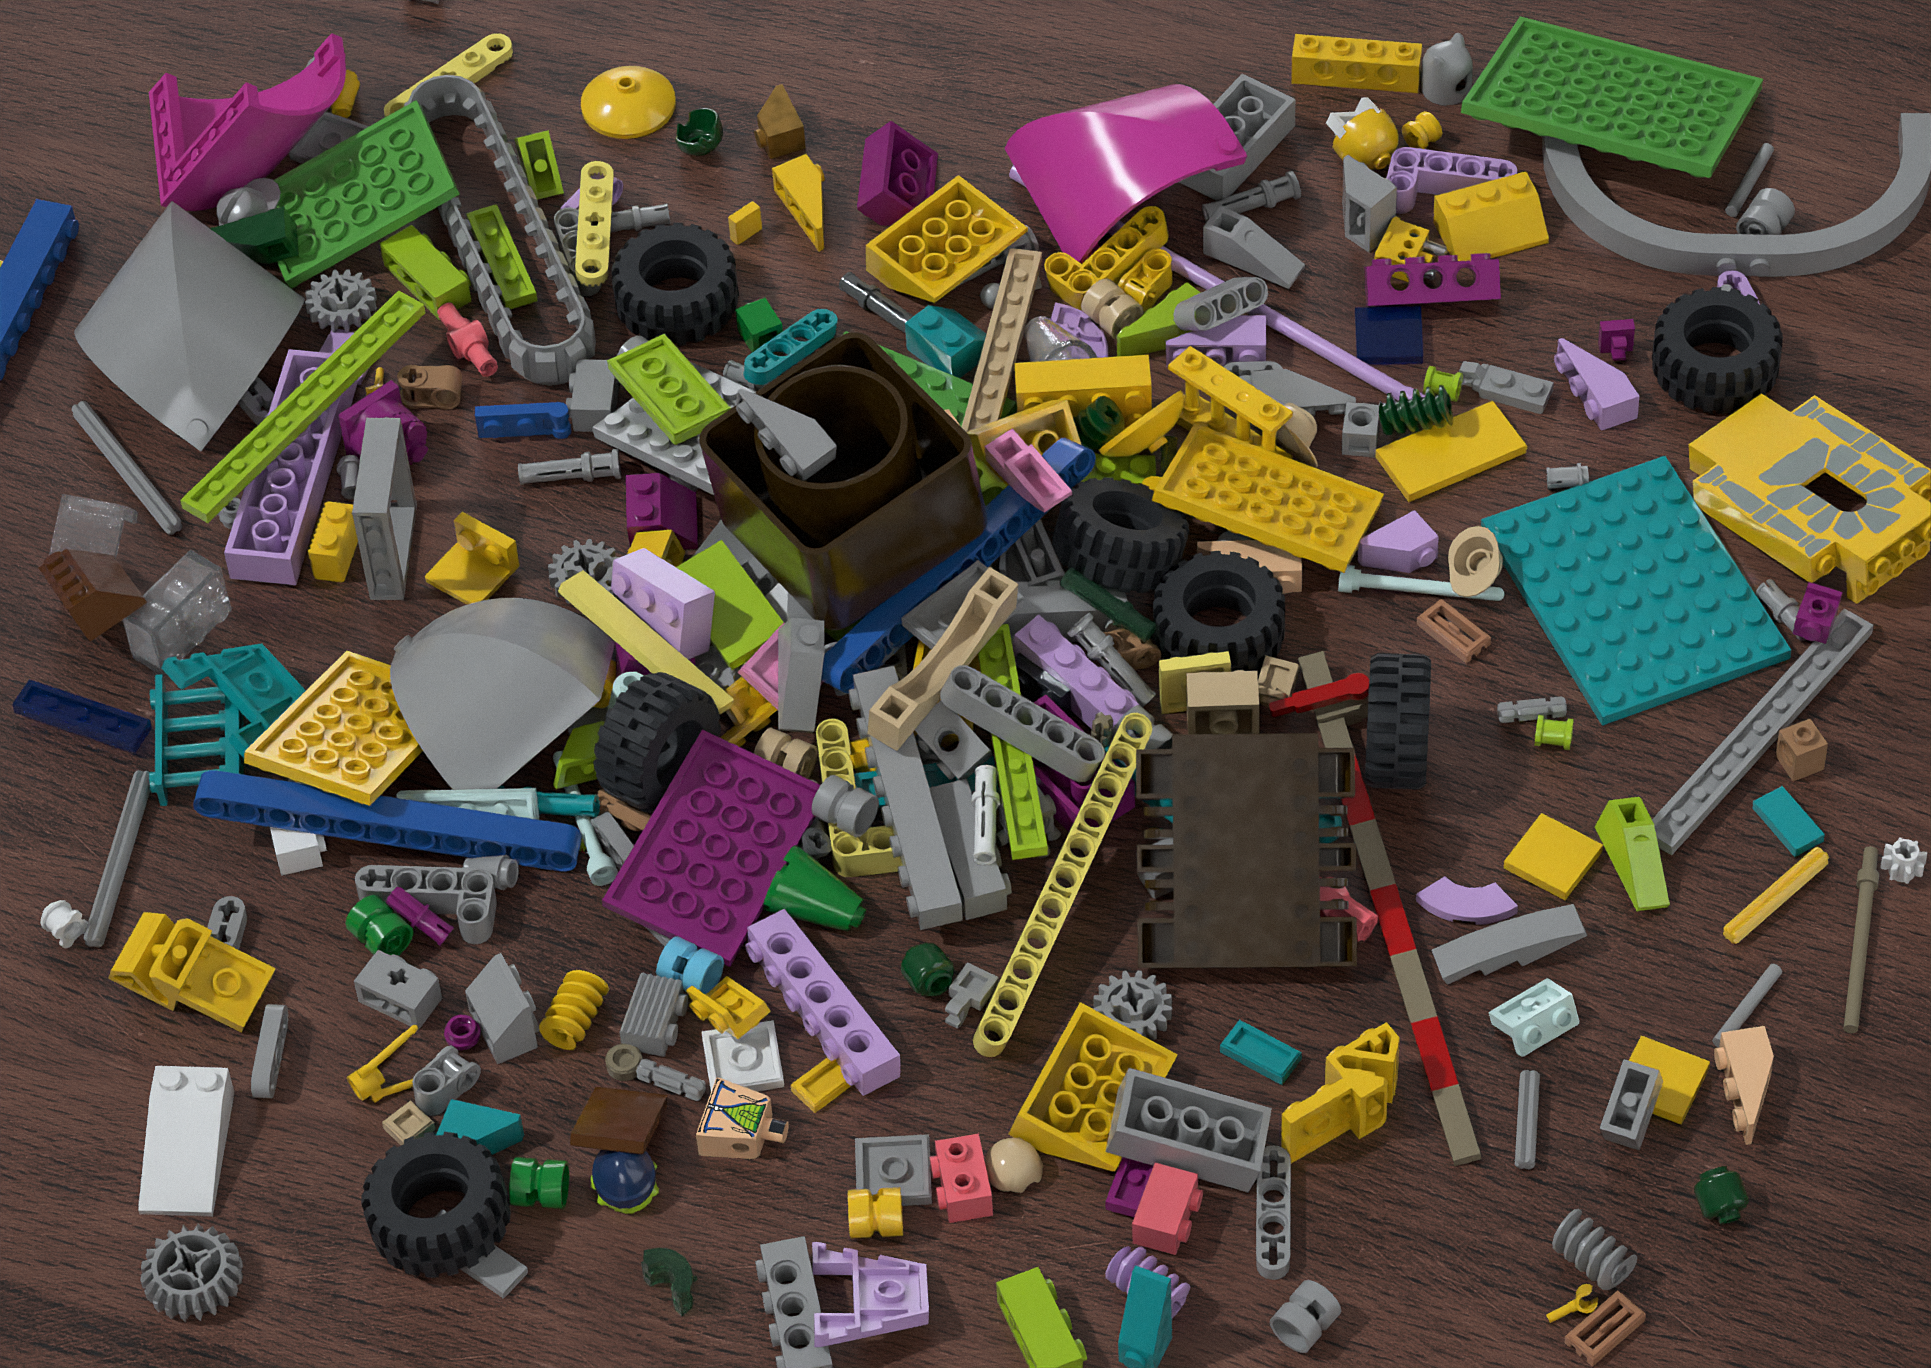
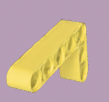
M838 719L824 720L816 729L822 783L830 775H837L852 784L855 789L846 724ZM828 823L833 867L839 875L843 877H857L897 872L898 866H902L900 856L894 858L889 840L890 836H894L892 827H870L861 837L855 838L837 827V823Z

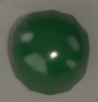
M708 108L690 111L688 122L685 125L677 124L675 142L679 149L685 154L703 156L717 148L723 137V127L719 115L715 110Z

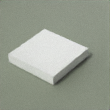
M774 1020L759 1022L757 1026L750 1029L740 1039L735 1038L726 1031L723 1034L716 1029L702 1031L711 1091L716 1077L754 1091L784 1087Z

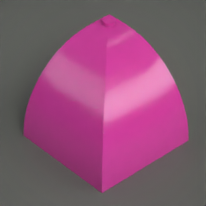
M331 33L314 52L315 60L287 81L261 92H258L257 86L246 82L233 98L195 99L180 97L178 95L177 77L165 73L149 91L161 206L167 207L173 201L185 211L217 207L220 198L229 190L244 187L254 179L266 178L340 95L346 75V56L342 37Z
M1181 84L1168 85L1039 118L1018 129L1010 137L1004 148L1062 252L1070 255L1081 264L1100 248L1099 240L1121 218L1145 200L1188 177L1210 169L1219 171L1242 165L1247 158L1242 145L1219 110L1200 92Z

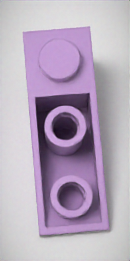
M1240 315L1209 330L1191 331L1166 341V367L1189 346H1192L1223 367L1231 362L1266 361V315Z
M1563 338L1558 339L1557 354L1554 356L1556 368L1561 374L1564 373L1569 380L1574 396H1579L1584 403L1588 418L1590 420L1594 419L1601 431L1637 419L1639 395L1625 373Z

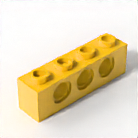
M1295 34L1292 52L1291 84L1418 93L1421 76L1422 44Z

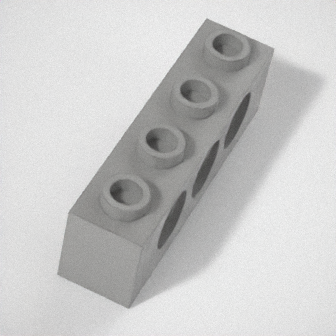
M805 1236L760 1245L762 1260L755 1261L759 1283L767 1282L768 1291L762 1292L766 1315L773 1314L775 1323L768 1325L772 1346H780L782 1355L775 1357L777 1368H833L829 1346L814 1347V1313H821ZM784 1281H792L790 1284H780ZM790 1313H800L797 1316H787ZM797 1345H806V1347L801 1349L794 1348Z

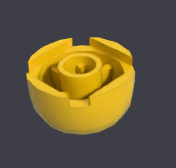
M1373 108L1356 115L1343 126L1346 132L1341 139L1338 135L1334 138L1332 147L1342 161L1344 157L1349 155L1358 162L1367 165L1370 170H1380L1390 164L1391 157L1394 151H1396L1399 140L1398 131L1386 111L1381 108L1379 113Z

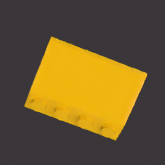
M958 175L866 244V271L890 289L935 303L1027 233L1028 227Z
M1080 1002L1019 1111L1008 1135L1023 1139L1033 1145L1039 1152L1115 1172L1122 1157L1105 1151L1118 1088L1128 1068L1165 1078L1178 1054Z

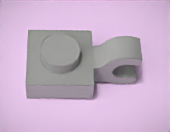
M967 962L949 986V996L953 999L949 1001L945 1008V1012L950 1014L946 1018L945 1023L958 1029L965 1021L970 1007L980 1011L995 992L999 983V977Z

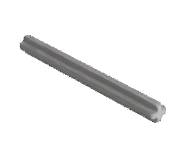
M85 401L74 404L72 406L73 417L163 530L169 535L182 529L181 519L90 405Z
M137 770L133 774L85 930L84 940L85 944L89 947L100 948L104 944L150 794L148 771Z

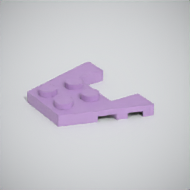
M812 1242L813 1275H852L854 1313H814V1347L833 1345L929 1323L926 1264L880 1255L878 1260L859 1257L858 1250L844 1247L843 1253L826 1250V1243Z

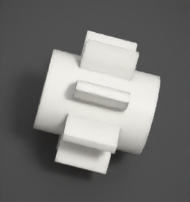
M1899 838L1893 846L1890 844L1885 845L1881 869H1888L1891 881L1896 880L1909 884V881L1914 876H1923L1927 852H1919L1918 841L1913 842L1909 839Z

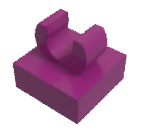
M1633 319L1600 321L1598 339L1600 353H1611L1612 361L1626 360L1625 351H1633L1635 326Z

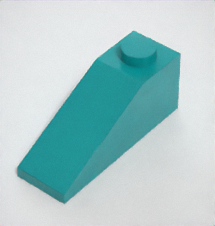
M1135 1265L1132 1271L1118 1340L1119 1362L1128 1368H1157L1172 1340L1171 1278Z

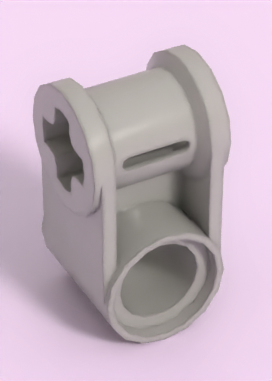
M451 1045L442 1049L430 1063L413 1077L415 1103L425 1115L434 1116L442 1113L448 1107L451 1099L456 1100L461 1094L471 1089L480 1076V1066L475 1062L469 1063L458 1055V1050Z

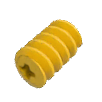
M572 970L568 972L563 979V984L558 988L557 995L553 998L551 1006L546 1011L545 1018L542 1019L539 1025L543 1038L558 1048L574 1050L576 1042L583 1041L586 1036L585 1030L589 1029L592 1024L591 1019L597 1014L596 1007L601 1006L603 1003L602 996H605L609 991L608 984L599 976L587 971Z

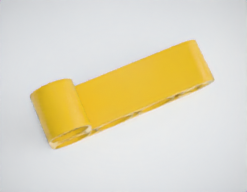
M1156 206L1144 207L1083 264L1066 253L1058 252L1050 255L1044 264L1050 290L1072 307L1082 311L1081 303L1083 297L1093 284L1106 278L1118 284L1121 277L1130 271L1146 252L1152 249H1160L1166 244L1169 234L1164 212Z

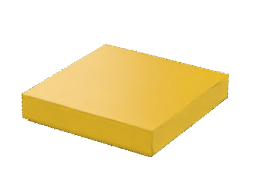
M1541 813L1504 860V869L1566 900L1602 853L1603 844Z
M1641 1036L1629 1061L1659 1070L1663 1079L1652 1114L1682 1125L1709 1070L1710 1061Z

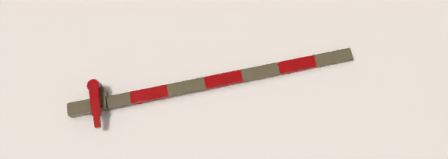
M1323 651L1299 657L1300 670L1306 690L1295 692L1292 694V697L1270 702L1271 716L1277 717L1295 711L1296 713H1303L1313 710L1325 748H1353L1347 726L1362 722L1363 718L1368 717L1369 678L1362 673H1353L1346 679L1333 682ZM1355 755V798L1341 799L1342 805L1347 806L1346 818L1354 843H1356L1359 860L1376 914L1378 915L1381 931L1454 1166L1480 1160V1150Z

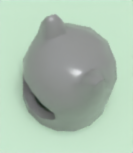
M1455 33L1450 41L1436 43L1427 49L1422 59L1421 92L1432 103L1439 105L1461 103L1472 88L1473 60L1468 49L1465 47L1463 35ZM1464 79L1466 82L1465 88L1456 91L1457 84Z

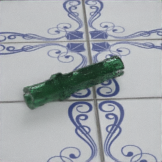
M1071 567L1062 578L1061 587L1072 592L1081 600L1113 620L1112 624L1117 628L1123 627L1144 643L1154 634L1157 623L1140 614L1133 608L1134 605L1129 601L1123 602L1116 598L1110 592L1082 575L1075 568Z

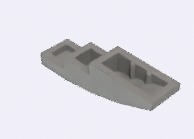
M1570 904L1537 911L1491 925L1434 948L1432 953L1441 976L1448 985L1478 970H1481L1485 976L1517 960L1521 966H1525L1586 937L1587 933L1575 905Z

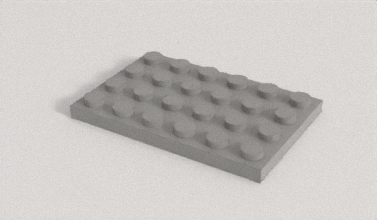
M690 362L730 408L737 405V391L741 388L755 393V391ZM631 398L629 402L607 415L592 427L595 438L714 495L699 443L700 434L674 445L634 398Z

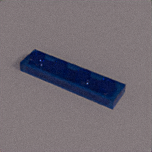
M30 679L12 704L16 714L132 753L137 752L152 729L150 719Z

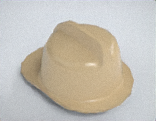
M1293 403L1284 404L1283 406L1293 411V417L1276 431V442L1289 449L1306 465L1317 468V460L1309 448L1317 433V424L1314 417Z
M1481 526L1467 528L1459 533L1449 549L1450 583L1452 590L1459 596L1472 597L1484 592L1494 583L1503 567V557L1499 550L1495 534L1488 528Z

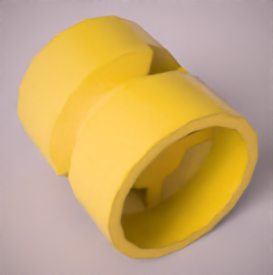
M901 1187L880 1188L877 1194H872L869 1189L848 1190L850 1239L871 1238L874 1232L877 1231L882 1237L903 1236Z

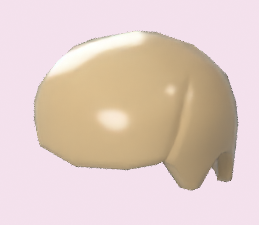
M1002 1139L995 1143L987 1152L985 1165L990 1185L998 1190L1023 1193L1031 1183L1040 1182L1043 1163L1034 1146L1023 1139Z

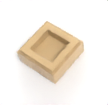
M411 1100L382 1122L384 1130L400 1145H403L404 1140L412 1136H414V1139L422 1138L424 1133L435 1130L434 1122Z

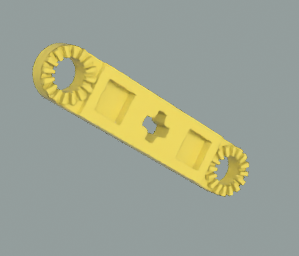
M504 34L486 36L389 101L384 107V116L387 117L403 108L404 104L409 100L412 91L420 83L432 77L442 75L461 76L475 84L494 71L496 66L505 63V60L508 61L509 57H512L513 49L510 38ZM494 45H496V47L500 45V47L503 46V49L500 51H491V46L492 48H494Z
M601 161L587 163L581 170L575 272L580 284L585 283V286L591 285V287H594L595 284L599 286L600 283H604L608 278L614 176L612 167ZM594 173L598 175L600 173V175L603 174L604 178L592 179L591 175L593 176ZM592 221H598V225L592 226ZM589 266L590 268L594 266L595 269L598 267L599 271L588 273L585 272V268L588 269Z

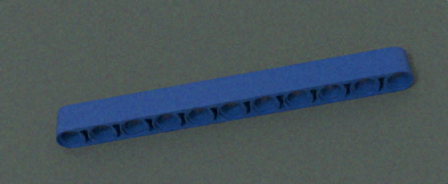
M1067 438L1059 439L1041 455L1070 489L1080 483L1092 471L1096 459L1093 450ZM1008 485L985 506L987 526L977 539L873 609L824 654L821 681L844 693H849L848 690L854 689V674L877 670L914 636L902 626L901 618L977 560L988 568L1048 511L1043 512Z
M209 770L201 774L193 803L194 810L208 818L469 858L508 855L510 859H515L518 865L564 872L573 870L576 867L582 841V833L578 828L563 823L379 796L368 806L333 793L324 792L307 784L217 770Z

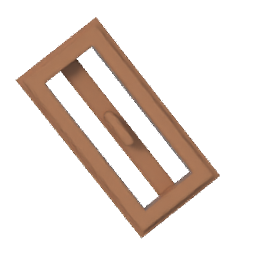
M1442 599L1417 617V626L1466 664L1471 661L1473 654L1477 656L1481 653L1482 647L1487 648L1491 645V637ZM1437 612L1441 613L1444 617H1446V618H1447L1448 620H1450L1451 622L1448 623V622H1447L1446 620H1444L1441 616H1439V615L1437 614ZM1459 628L1463 630L1466 634H1468L1470 637H1472L1475 641H1471L1468 637L1462 634L1459 631Z
M1617 1290L1565 1336L1564 1343L1569 1347L1574 1346L1576 1353L1580 1357L1584 1355L1587 1358V1363L1593 1367L1645 1321L1646 1314ZM1618 1305H1621L1623 1307L1612 1318L1608 1319L1605 1323H1603L1600 1326V1328L1596 1332H1594L1588 1339H1586L1584 1342L1581 1340V1338L1586 1333H1588L1594 1326H1596ZM1630 1314H1632V1316H1631L1630 1318H1628L1622 1325H1620L1614 1332H1612V1333H1611L1606 1339H1604L1598 1346H1596L1594 1349H1592V1347H1594L1600 1340H1602L1608 1333H1610V1332H1611L1616 1326H1618L1624 1319H1626Z

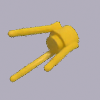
M412 1025L368 1064L346 1077L352 1090L361 1101L370 1096L372 1101L376 1103L385 1096L413 1087V1079L381 1089L380 1085L385 1082V1079L377 1066L418 1030L417 1025Z

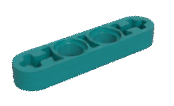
M816 309L745 358L744 378L756 385L771 382L836 335L838 321L836 314L827 309ZM802 337L808 339V341H798L794 338ZM783 352L786 353L787 356H777L773 353Z

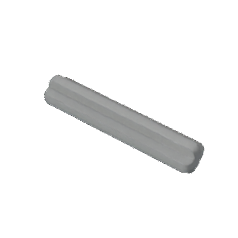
M1523 1070L1520 1073L1515 1166L1519 1169L1525 1168L1530 1170L1535 1166L1540 1074L1535 1070Z

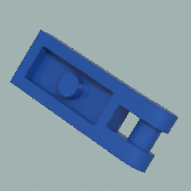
M562 402L475 406V420L479 438L552 434L555 438L564 439L572 431L570 421L568 420V406Z

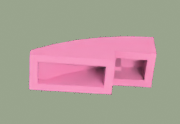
M1013 429L985 446L986 461L1018 494L1039 510L1046 512L1072 495V490L1032 444L1027 446Z

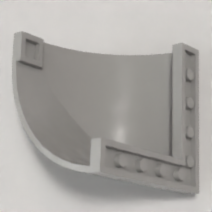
M171 201L76 327L74 334L83 351L113 383L157 420L199 451H202L265 366L298 315L305 299Z
M523 598L483 600L449 611L432 621L414 637L411 638L407 635L400 640L394 647L396 652L391 663L390 680L396 702L409 729L426 756L453 790L497 789L600 701L615 641L589 620L554 604Z

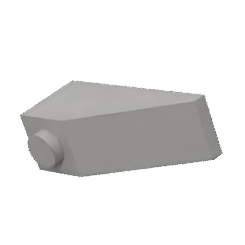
M790 618L778 630L779 731L814 732L824 661V621Z

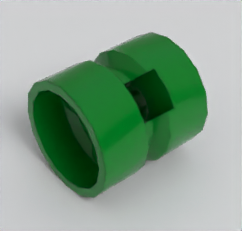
M370 895L357 902L346 918L347 930L361 943H366L365 947L373 955L377 950H380L390 956L392 954L399 956L412 940V927L401 916L394 913V910L379 895Z
M515 1157L510 1172V1204L512 1206L533 1207L536 1202H540L543 1208L564 1209L569 1192L570 1172L568 1161L547 1159L541 1165L536 1158Z

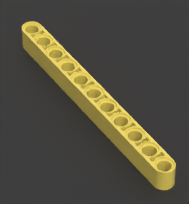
M1130 713L1126 715L1108 748L974 1034V1047L982 1056L995 1057L1001 1054L1011 1037L1136 768V749H1145L1151 736L1152 724L1143 714ZM1126 730L1136 731L1140 738L1130 737ZM1112 759L1122 760L1127 768L1117 767ZM1104 788L1109 790L1113 797L1107 798L1102 796L1098 789ZM1084 819H1094L1099 824V827H1090ZM1078 848L1082 850L1085 857H1076L1070 849ZM1064 878L1068 880L1071 887L1064 888L1060 886L1056 879ZM1042 909H1052L1057 914V918L1045 916ZM1034 938L1039 940L1043 948H1033L1027 939ZM1013 970H1024L1028 974L1029 979H1019L1015 976ZM999 1000H1009L1015 1009L1005 1010L1000 1006ZM991 1030L996 1032L1000 1037V1041H990L985 1036L984 1031Z

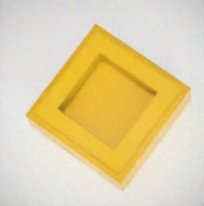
M753 201L728 217L730 240L735 244H741L762 230L760 206Z

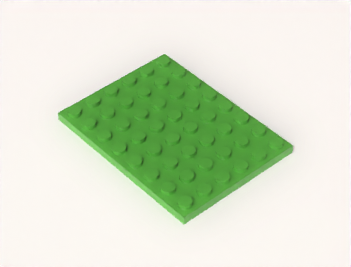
M1520 16L1463 100L1461 113L1471 115L1477 120H1490L1501 123L1507 128H1520L1532 131L1538 136H1551L1562 139L1568 144H1581L1595 148L1599 152L1623 155L1633 161L1642 160L1657 164L1663 169H1676L1688 172L1694 177L1711 178L1761 92L1763 79Z

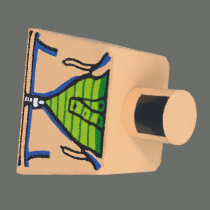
M716 1077L696 1133L698 1153L701 1156L755 1159L759 1157L765 1140L779 1143L785 1142L789 1123L788 1121L772 1118L771 1099L767 1095Z

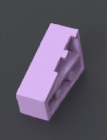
M645 548L613 560L611 590L628 609L685 658L691 659L709 651L714 590Z

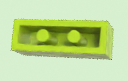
M410 225L380 243L384 266L438 320L440 319L437 311L441 305L453 303L458 310L471 302L469 291L471 282L469 277L463 270L458 271L452 265L450 258L445 252H439L433 246L427 234H421L413 225Z
M1039 1267L996 1282L997 1302L1029 1368H1083V1361L1087 1360L1084 1346L1080 1339H1073L1070 1333L1072 1324L1065 1308L1059 1310L1055 1302L1058 1297L1054 1284L1050 1278L1044 1279Z

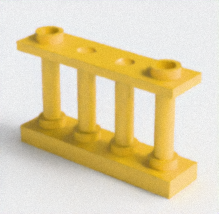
M1189 346L1168 365V370L1185 380V400L1179 419L1176 422L1177 424L1190 431L1194 423L1293 459L1292 455L1276 446V431L1293 417V411L1192 346ZM1199 390L1211 397V403L1199 396ZM1224 406L1236 413V419L1224 412ZM1250 423L1262 430V436L1250 429Z

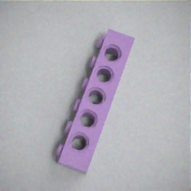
M785 909L747 927L748 943L745 946L750 959L754 963L759 962L771 986H777L781 990L788 1008L792 1012L797 1011L807 1032L811 1036L816 1035L822 1043V1048L830 1061L836 1059V1062L841 1067L845 1081L850 1086L855 1085L864 1096L900 1077V1054Z

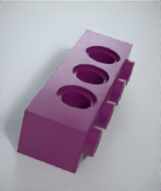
M1490 253L1471 254V261H1458L1457 255L1438 256V262L1425 263L1424 257L1405 258V264L1392 265L1391 258L1373 259L1372 266L1364 267L1366 306L1501 299L1499 259H1491ZM1462 268L1469 269L1474 275L1473 283L1469 287H1462L1457 282V273ZM1429 270L1438 272L1441 277V283L1436 289H1430L1424 284V275ZM1395 272H1402L1408 278V285L1402 291H1397L1391 286L1390 279Z

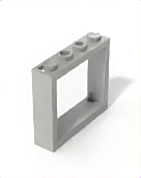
M387 417L366 418L352 514L370 600H404L417 503L401 419Z

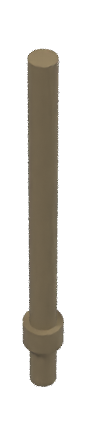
M1871 846L1864 849L1862 869L1857 874L1856 886L1859 889L1843 1026V1030L1847 1033H1856L1858 1031L1874 891L1878 889L1879 872L1876 870L1878 849Z

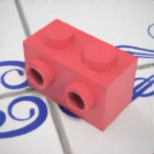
M979 1134L935 1141L936 1156L929 1157L933 1179L940 1178L942 1187L936 1188L939 1210L946 1209L949 1223L993 1216L992 1194Z
M1159 1163L1154 1164L1132 1222L1133 1244L1176 1255L1180 1242L1186 1243L1189 1238L1192 1221L1189 1220L1191 1212H1198L1202 1202L1203 1190L1198 1189L1197 1173Z

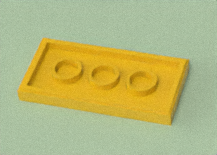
M1491 401L1453 417L1452 426L1448 422L1442 428L1433 425L1429 430L1423 429L1376 449L1375 457L1407 501L1411 502L1526 453L1527 445L1494 401Z

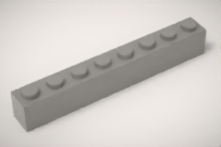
M895 666L854 674V689L848 690L852 709H859L861 718L857 719L860 738H867L869 747L865 748L869 769H876L877 776L873 777L876 796L878 798L883 797L886 806L881 807L884 825L886 828L892 827L894 836L889 837L894 858L900 856L902 866H898L902 888L909 887L911 896L906 897L909 915L911 918L917 917L920 930L963 921L961 898L914 733L912 732L898 751L868 734L869 710L889 686L899 682Z

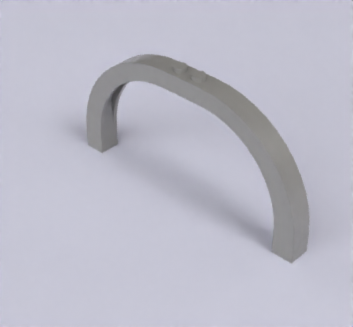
M1901 113L1898 130L1900 167L1897 175L1882 197L1856 217L1826 229L1800 234L1692 233L1656 225L1624 210L1609 199L1594 184L1584 168L1577 145L1568 144L1562 139L1551 136H1542L1543 165L1548 185L1562 210L1578 228L1602 246L1627 259L1657 269L1683 274L1720 276L1723 272L1734 270L1741 272L1745 276H1800L1825 272L1852 264L1877 252L1907 228L1922 207L1931 181V113Z

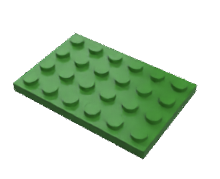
M417 100L273 180L278 184L281 192L276 208L284 206L297 224L299 255L277 261L284 280L292 289L460 194L424 111Z

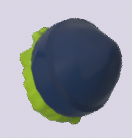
M600 1150L594 1160L591 1176V1188L598 1193L597 1203L624 1214H633L645 1208L652 1201V1197L656 1196L659 1192L656 1184L657 1165L652 1161L646 1151L644 1154Z

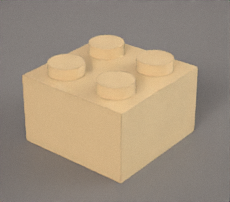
M1237 670L1234 672L1187 673L1188 734H1259L1257 671Z

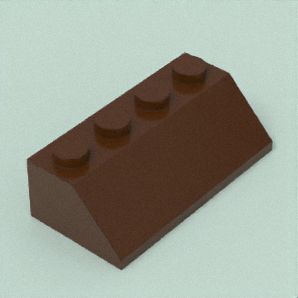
M66 548L62 552L57 551L49 555L44 560V564L38 567L89 642L147 603L113 555Z

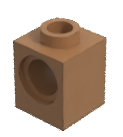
M1810 718L1779 730L1776 757L1791 780L1796 781L1824 770L1828 743Z

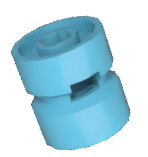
M677 936L673 937L664 947L657 963L656 975L660 977L665 976L668 979L681 980L685 992L692 985L702 993L707 994L718 984L723 972L724 960L720 955L705 948L698 950L694 943Z

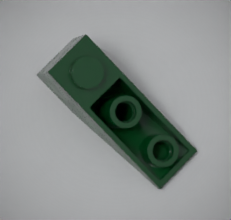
M284 206L210 228L254 262L270 264L299 255L297 224Z

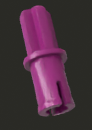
M396 887L386 899V903L411 922L410 926L412 928L416 926L437 942L439 946L454 928L429 910V904L424 906L401 887Z

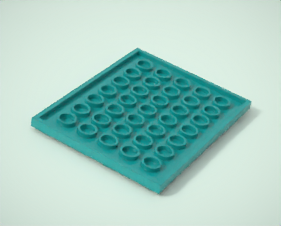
M1666 456L1481 519V527L1488 528L1495 534L1503 557L1504 567L1602 726L1791 658V648Z

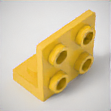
M461 512L454 519L457 543L425 575V580L428 584L467 605L488 600L520 565L514 539Z

